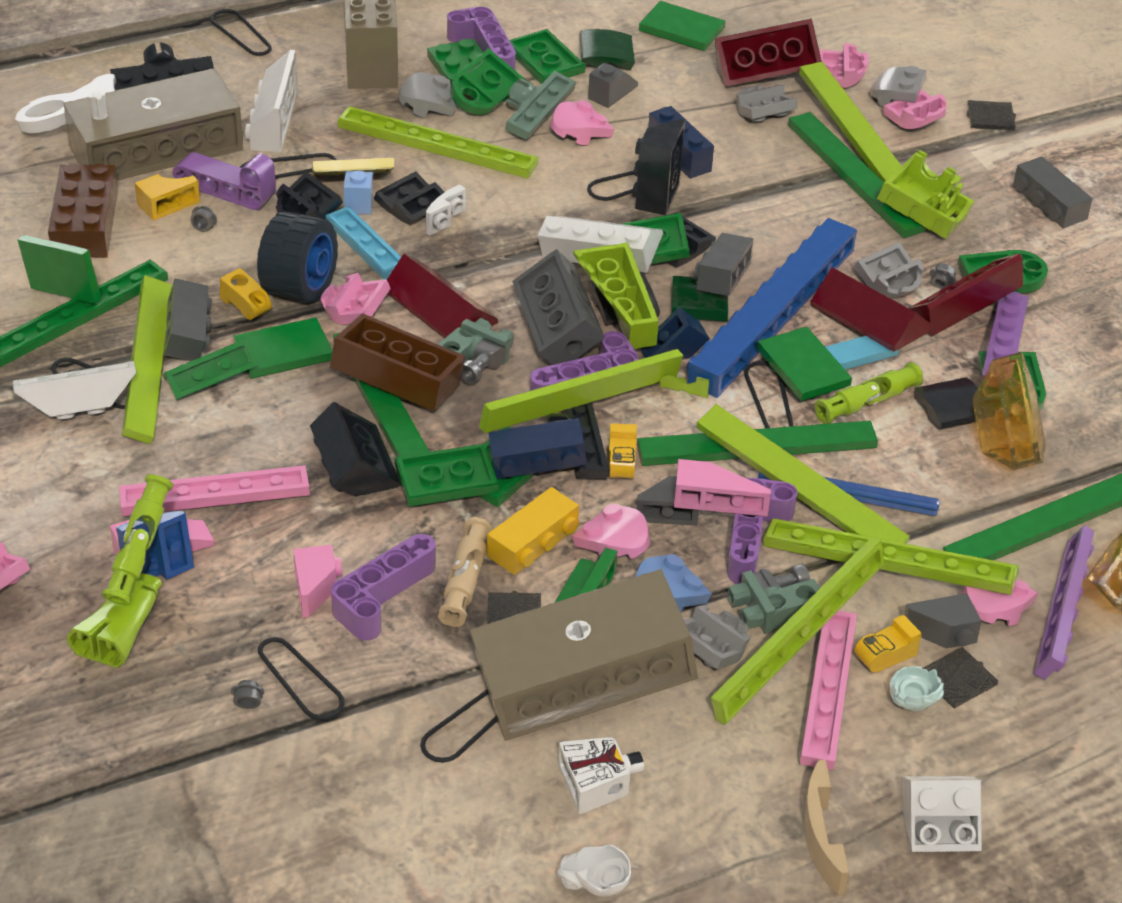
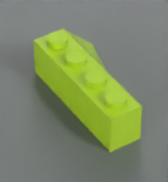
M628 242L574 250V257L614 309L621 331L627 337L632 347L637 349L657 345L659 320Z

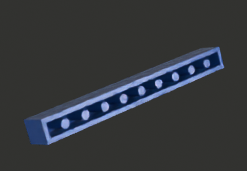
M827 218L821 226H817L813 234L807 240L804 239L799 249L794 254L791 253L781 268H776L773 276L767 282L764 281L761 284L759 291L754 296H750L739 311L734 312L731 320L725 326L722 325L719 328L716 336L704 344L696 357L692 356L686 367L688 372L687 384L696 382V377L709 379L708 394L718 398L760 353L757 350V342L776 336L818 290L831 267L837 269L854 251L857 229L831 218Z

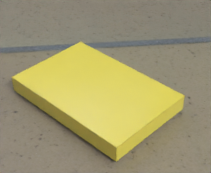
M394 158L313 161L312 173L314 176L345 175L346 171L357 170L388 173L395 167Z

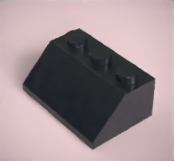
M678 119L647 128L643 138H638L635 154H639V160L636 161L634 167V176H637V182H635L632 191V197L636 198L635 209L661 215L667 214L680 186L685 120Z
M333 401L310 425L314 435L313 441L319 448L322 455L321 461L329 473V481L337 491H345L357 497L395 489L401 485L376 424Z

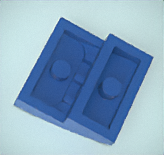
M185 512L163 513L153 542L148 550L145 551V563L141 573L155 577L161 575L167 580L194 568ZM135 521L132 529H144L149 535V527L142 521ZM128 522L116 527L120 550L125 546L123 539Z

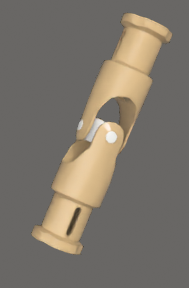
M470 517L465 521V534L458 543L452 569L444 590L445 602L440 607L438 613L439 620L445 625L460 627L466 621V607L470 605L474 595L478 575L486 552L485 541L487 534L491 532L492 528L486 519Z

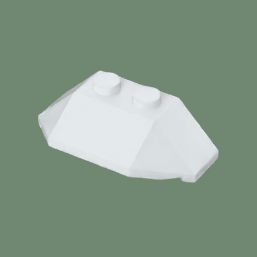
M134 361L14 380L13 389L14 393L48 416H57V419H68L74 417L76 412L87 411V414H98L104 412L106 407H111L135 375L136 370Z

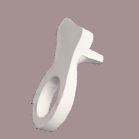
M105 74L99 76L91 83L72 93L50 95L33 100L17 113L15 120L21 131L26 133H40L56 129L66 124L63 102L89 97V95L93 94V91L97 90L99 93L115 91V75Z

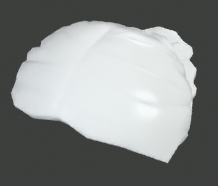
M614 845L584 847L578 853L564 856L557 870V877L561 878L562 884L567 889L578 890L583 887L594 895L609 897L619 894L629 884L631 865L627 855Z

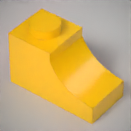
M156 174L134 183L137 205L153 221L200 203L199 182L193 175L184 178H165Z

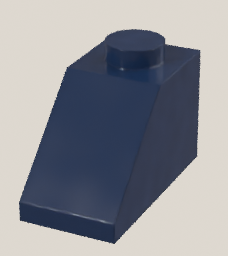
M678 307L658 326L657 345L643 347L640 350L644 357L647 358L678 349L684 355L682 359L684 360L691 358L710 338L699 320Z

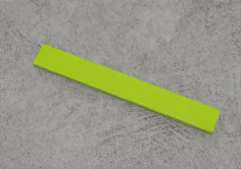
M823 62L800 66V76L868 167L885 182L901 167V164Z
M348 106L337 120L339 128L527 179L538 165L537 156Z
M144 275L140 287L131 356L136 373L129 381L127 387L121 435L151 444L155 432L165 344L167 303L171 284Z
M676 349L485 403L479 427L484 433H488L551 413L659 383L660 378L663 376L671 375L676 378L684 355Z
M715 404L697 421V429L769 479L794 485L797 489L798 499L846 532L905 544L909 542L910 536L718 404Z
M773 518L763 541L764 547L847 562L871 537ZM879 539L882 542L885 562L880 568L881 570L1012 595L1019 574V565Z
M871 537L711 697L716 721L724 725L728 723L885 564L881 540Z

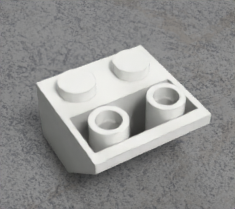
M903 776V815L911 852L982 851L981 780L973 776Z

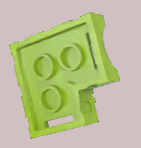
M919 150L884 182L877 199L946 239L967 218L975 201L960 193L964 184L960 183L962 177L955 174L956 170L948 166L942 175L935 174L925 163L928 154Z

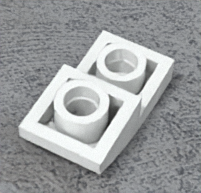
M459 184L444 192L428 207L426 211V233L429 236L450 227L451 217L466 211V189Z

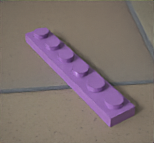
M1012 292L999 299L983 368L981 385L1010 389L1029 296Z
M1085 525L1066 543L1033 673L1043 680L1054 671L1059 672L1067 661L1068 656L1065 654V651L1073 636V632L1070 630L1078 615L1076 605L1084 591L1081 585L1089 570V567L1086 565L1087 560L1094 549L1092 545L1094 531Z

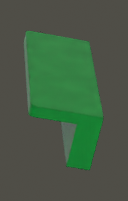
M246 338L166 371L162 376L164 380H167L175 400H178L258 366V363Z
M605 548L597 562L581 558L555 603L609 586L616 574L618 551Z

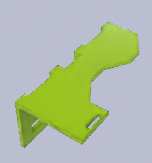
M667 375L660 378V387L662 388L665 387L678 392L682 390L688 392V394L702 396L703 398H708L709 379L696 377V382L687 384L685 382L686 379L681 377L675 378L674 376Z

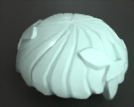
M919 666L903 667L891 677L890 694L894 703L899 707H904V709L910 711H922L942 699L944 683H941V679L937 676L935 669L928 672L927 669Z

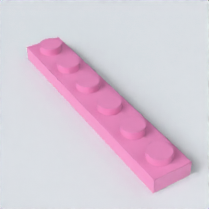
M306 465L170 480L174 486L171 491L167 492L162 507L165 509V512L308 496L310 491ZM147 483L119 486L122 516H130L132 514L136 501L141 499Z
M838 611L821 628L800 759L801 765L815 767L818 760H826L827 769L834 770L857 617L856 613Z

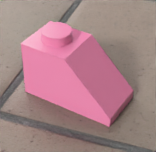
M332 545L293 549L295 576L302 618L309 617L331 596V587L337 581L336 577L342 576L340 557H334Z

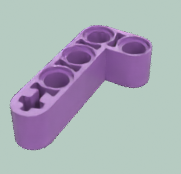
M483 6L454 10L447 14V39L449 41L458 42L462 39L473 38L483 52L489 48L515 70V49L490 8Z
M191 152L172 171L174 178H184L193 175L199 182V192L252 210L260 209L276 192L274 163L267 155L261 153L256 154L243 168L199 153Z
M609 331L604 333L605 338L601 341L600 354L534 370L530 375V391L637 361L638 355L623 333Z
M747 478L771 489L768 516L735 513L727 571L728 578L733 583H742L743 572L751 570L755 573L757 570L762 522H771L773 518L785 521L793 519L797 500V489L794 485L782 481Z
M416 534L337 580L331 587L332 615L360 640L366 641L377 638L382 631L381 604L434 572L436 568L435 540L426 534Z

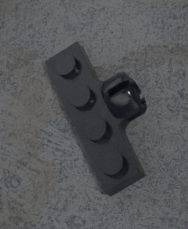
M160 42L161 52L157 53L155 43H153L143 51L144 64L110 69V74L115 75L116 84L114 88L116 91L213 69L212 57L206 56L179 60L174 57L173 49L168 44Z
M592 402L561 411L562 414L551 413L547 415L545 419L548 420L547 423L579 418L587 465L575 467L577 478L607 480L610 470Z

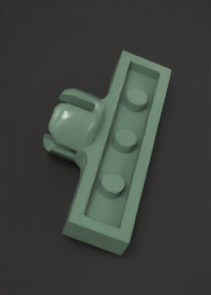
M556 71L538 87H535L533 83L525 79H518L509 91L510 98H507L508 105L517 111L507 120L505 129L518 137L528 140L555 111L556 107L573 92L576 81Z

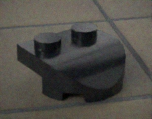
M306 171L290 187L284 183L279 187L276 193L278 200L275 207L278 213L287 211L326 219V215L334 212L343 203V200L337 193Z

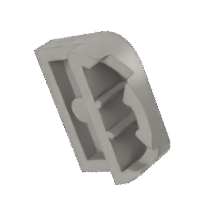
M915 66L890 68L876 79L871 87L870 97L871 99H878V104L883 107L894 100L916 103L926 80L927 70L919 69Z
M423 72L415 73L405 80L398 94L402 105L408 103L414 108L413 113L423 118L426 117L429 110L453 116L456 110L455 101L450 92V79L442 75H432Z
M775 84L768 88H764L763 85H755L740 90V93H736L739 115L750 118L753 122L763 121L768 115L785 116L788 114V111L797 109V99L786 96L784 85Z
M900 242L862 258L854 265L868 287L889 298L908 295L914 292L922 283L921 275L924 269L920 259L912 261Z
M696 606L692 617L684 620L691 635L693 652L702 658L707 666L717 670L739 662L751 637L747 635V624L728 611L724 610L721 615L708 612V606Z

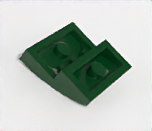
M586 29L580 31L581 62L597 68L603 63L608 64L609 62L631 71L635 64L632 35L607 29Z
M673 276L671 314L680 307L699 320L728 321V296L697 290V279H694V277Z

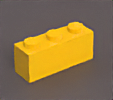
M550 487L487 534V557L513 575L517 574L523 568L532 565L535 559L544 552L552 550L556 543L576 531L579 525V504L553 487Z

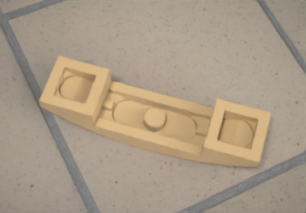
M818 760L810 778L805 803V839L811 858L822 878L837 895H845L849 870L843 844H829L822 809L828 808L831 783L826 760Z

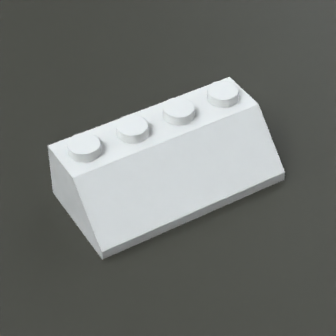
M289 50L268 67L263 80H259L258 94H255L254 109L250 110V124H246L245 138L250 140V150L282 152L297 97L295 50Z
M546 216L539 231L538 239L543 258L555 249H558L572 263H579L573 255L574 250L628 242L639 272L647 273L662 238L663 230L564 216Z

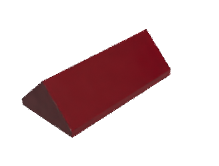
M812 18L715 38L717 71L725 87L799 73L800 66L822 62Z
M403 253L387 278L391 288L387 295L444 339L455 329L461 327V323L466 319L476 322L482 318L489 321L491 326L498 323L497 317L425 263Z
M1019 253L996 259L910 306L909 309L915 311L933 325L932 331L927 333L932 337L1023 287V258Z
M831 267L811 300V306L894 352L933 329V325L915 311Z

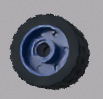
M287 211L279 212L269 221L261 237L257 254V276L262 289L267 294L307 303H314L321 298L323 292L328 288L333 279L338 257L337 234L332 223L326 219Z

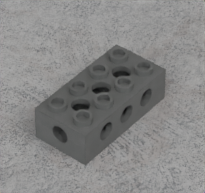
M555 249L512 281L539 353L552 365L577 359L605 338L576 267L558 249Z

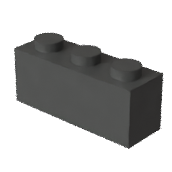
M1041 156L1017 165L1013 187L1060 227L1066 228L1088 220L1093 198Z
M721 233L716 241H712L709 251L704 252L702 261L700 263L697 262L694 269V279H697V290L729 296L751 264L754 238Z
M174 279L167 303L164 355L193 361L200 358L202 352H207L210 335H206V333H208L211 323V317L207 315H209L212 305V298H208L207 285Z

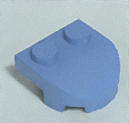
M675 554L649 557L639 566L635 577L662 569L680 612H682L685 606L707 604L712 595L702 583V580L695 576L684 564L683 560Z

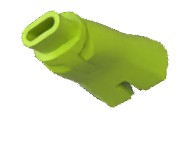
M141 573L139 579L134 581L129 594L131 598L130 604L122 605L106 600L96 611L73 627L67 634L66 640L69 647L78 656L119 668L125 663L142 624L150 613L155 600L158 598V589L162 585L161 580L155 576Z

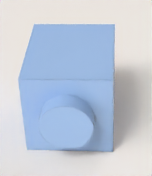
M360 170L346 171L344 208L349 206L356 214H372L373 172H363Z

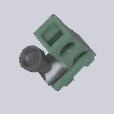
M480 318L476 322H472L466 319L461 323V327L455 329L438 345L466 356L461 380L468 385H474L482 377V370L485 367L498 369L501 364L504 365L509 361V349L514 341L512 331L504 328L497 333L491 330L492 326L487 320Z
M798 564L790 568L789 574L773 576L766 569H760V571L755 573L751 570L743 572L742 583L729 586L727 598L732 607L747 604L748 607L740 609V619L747 624L748 629L760 627L764 634L774 632V628L780 629L820 587L815 579H810L806 566Z

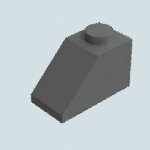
M603 63L589 73L588 99L609 108L638 87V81L613 65Z
M668 476L637 495L636 509L644 515L647 523L698 525L699 510L674 507L677 476Z
M967 593L906 604L904 614L922 633L921 638L946 649L977 643L982 620Z

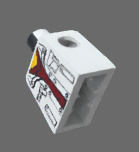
M612 737L559 742L558 766L578 814L588 812L625 797L629 793L630 774L644 771V761L641 753L637 751L622 755L616 740Z

